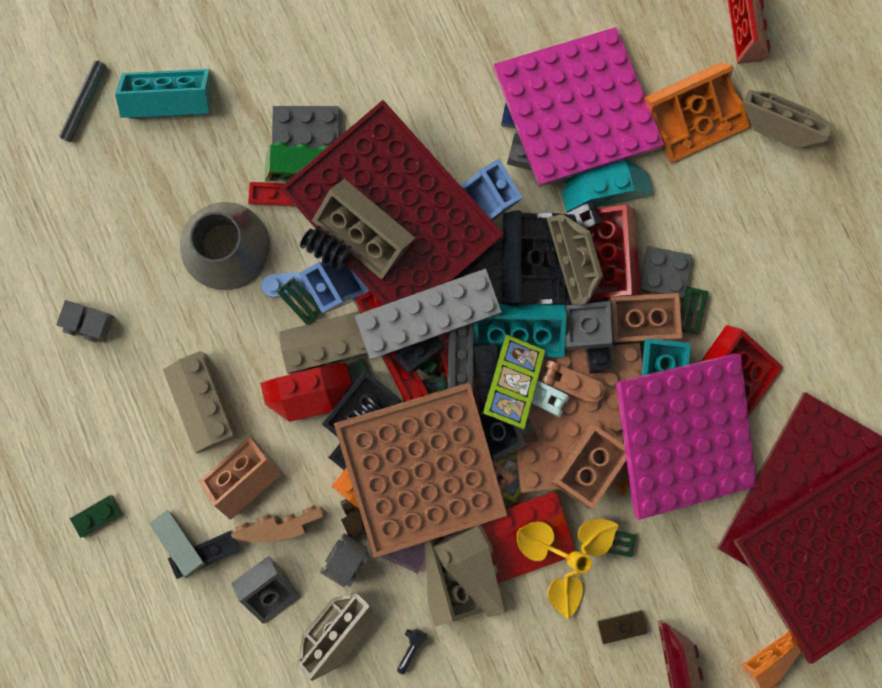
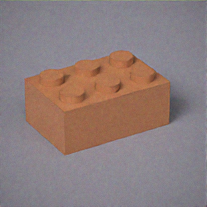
M679 293L610 297L607 300L611 302L613 344L645 343V338L665 341H678L682 339Z
M590 425L550 483L587 509H594L626 461L625 446L596 425Z

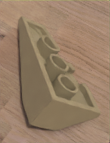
M481 524L450 534L434 546L443 567L488 617L507 611L502 587L497 583L495 575L498 572L497 566L493 564L491 558L493 553L492 545Z
M448 535L425 542L428 606L434 627L484 612L443 567L434 549V546Z

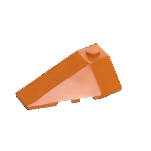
M788 631L743 663L741 667L756 688H775L778 685L777 682L783 678L801 650Z

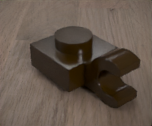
M347 499L341 501V506L346 514V517L341 518L347 535L354 539L365 534L366 530L360 510L355 512L352 503Z

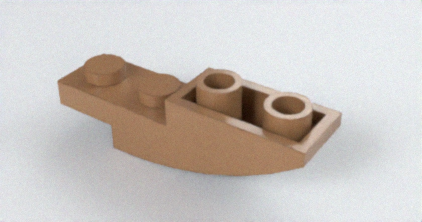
M314 505L302 510L304 515L295 518V515L291 514L281 518V524L277 516L270 517V514L257 518L258 523L249 526L247 522L235 527L237 532L232 533L231 536L234 539L249 542H275L291 539L306 534L307 530L304 524L321 518L325 514L322 507L316 509Z

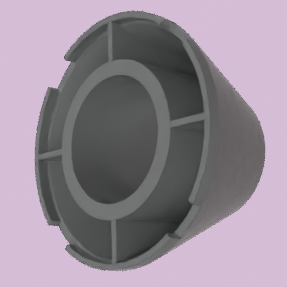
M231 202L210 204L197 211L186 223L180 239L181 258L189 274L199 283L217 290H232L251 282L263 269L267 254L269 253V239L261 220L250 209ZM219 225L236 227L238 242L233 252L222 259L212 260L206 258L203 252V242L207 233Z

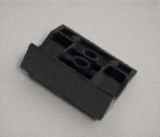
M520 210L503 213V304L573 305L547 222L548 217L561 215V213L535 214L522 213ZM563 214L575 222L574 214Z

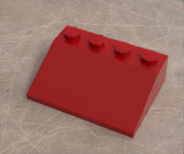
M727 0L737 64L763 61L770 52V41L766 40L765 33L767 31V21L765 18L763 19L762 14L764 1Z
M628 205L596 209L603 223L588 229V231H590L603 276L589 301L608 300L610 297L641 295L636 210ZM588 213L582 215L584 222L590 219Z
M725 325L701 361L735 353L741 354L749 418L783 366L743 329Z
M550 491L505 507L507 516L481 524L492 545L493 553L491 558L498 570L495 574L497 583L567 559L548 550L545 559L534 561L527 558L521 552L517 544V532L520 528L532 522H544L552 528L554 540L550 545L551 547L568 555L575 551L556 491Z

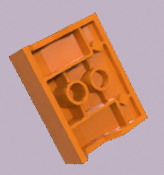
M720 62L645 96L644 101L654 118L664 143L663 150L670 163L750 127L744 104L735 93L731 79L733 66Z

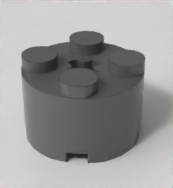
M343 533L341 535L343 541L338 539L325 560L327 563L326 569L322 567L320 574L342 587L346 585L351 587L357 577L356 570L358 566L363 567L369 555L365 545Z

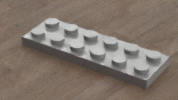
M486 269L355 315V319L369 359L372 360L502 312Z

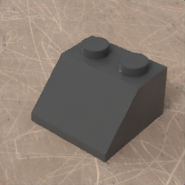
M269 556L231 583L239 602L263 624L300 597L282 569Z

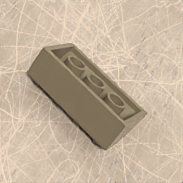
M345 179L329 190L312 220L317 226H322L321 229L324 232L328 230L330 237L337 236L336 242L339 243L343 240V247L345 249L351 245V254L380 279H383L415 239L414 236Z
M357 311L280 331L281 351L287 374L290 375L368 355L355 319V315L360 314V312Z
M201 351L177 360L163 369L195 453L237 436L205 353Z

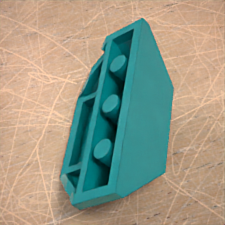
M629 159L572 176L561 192L566 213L593 201L599 207L653 195L648 173Z

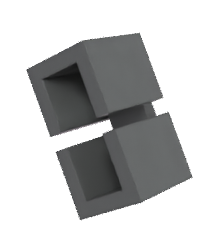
M65 300L56 325L62 327V332L73 336H76L77 332L85 334L83 339L97 343L98 339L106 340L114 316Z

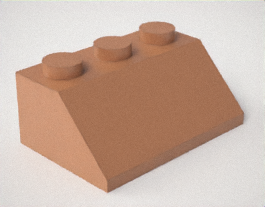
M249 436L199 482L214 507L231 520L282 473L255 440Z

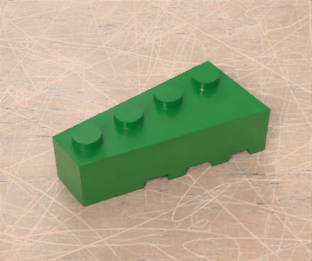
M275 142L274 145H270L266 154L265 181H273V177H280L283 179V182H287L328 146L314 149L306 144H298L296 147L288 146L284 142Z

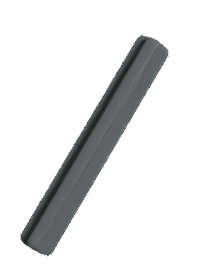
M97 60L93 62L59 134L62 140L66 142L72 141L106 69L104 63Z

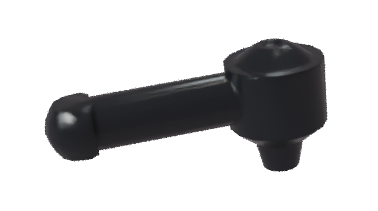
M418 628L414 630L407 629L404 634L408 637L410 646L397 668L399 674H405L417 650L427 642V633Z

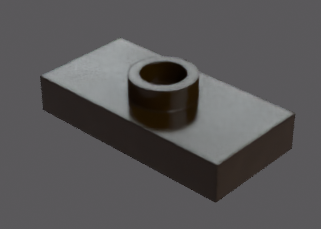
M641 610L597 620L603 644L648 634Z

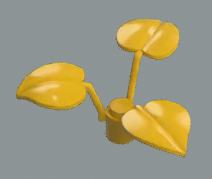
M602 518L586 521L578 531V539L583 543L581 545L582 553L574 551L569 555L550 546L554 540V532L544 522H532L518 530L517 544L527 558L541 561L545 559L548 550L567 558L568 566L574 570L565 574L564 579L557 578L553 580L547 591L548 601L551 606L566 619H570L575 613L583 594L582 582L574 575L587 573L591 569L592 560L589 555L600 557L609 551L619 526L617 523Z

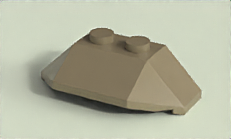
M748 91L743 106L754 131L794 148L828 140L832 124L827 121L824 122L812 110L770 92Z
M563 214L548 217L547 222L571 303L585 304L589 302L603 276L590 231Z
M357 592L331 599L304 632L297 666L311 681L339 668L368 632L372 607Z

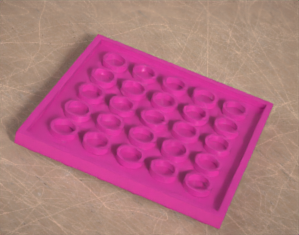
M616 27L493 65V70L538 187L651 152L664 146L654 118L644 101L645 96Z
M741 354L726 355L616 382L634 517L636 519H645L756 486Z

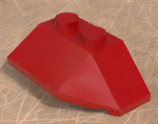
M347 362L277 377L261 382L260 385L265 405L291 422L332 412L344 397L352 382Z

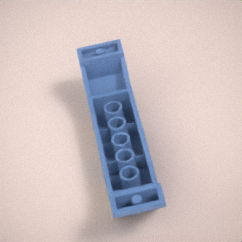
M500 159L480 169L477 174L461 186L492 221H495L523 199ZM318 262L299 273L323 314L354 302V298L370 291L347 264L340 273L337 272V267L332 269L329 263L325 264L323 262Z

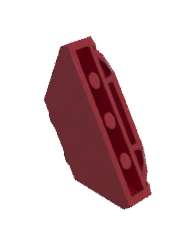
M658 620L669 687L702 688L701 682L704 681L702 669L697 666L696 659L699 658L697 645H693L691 640L663 620Z

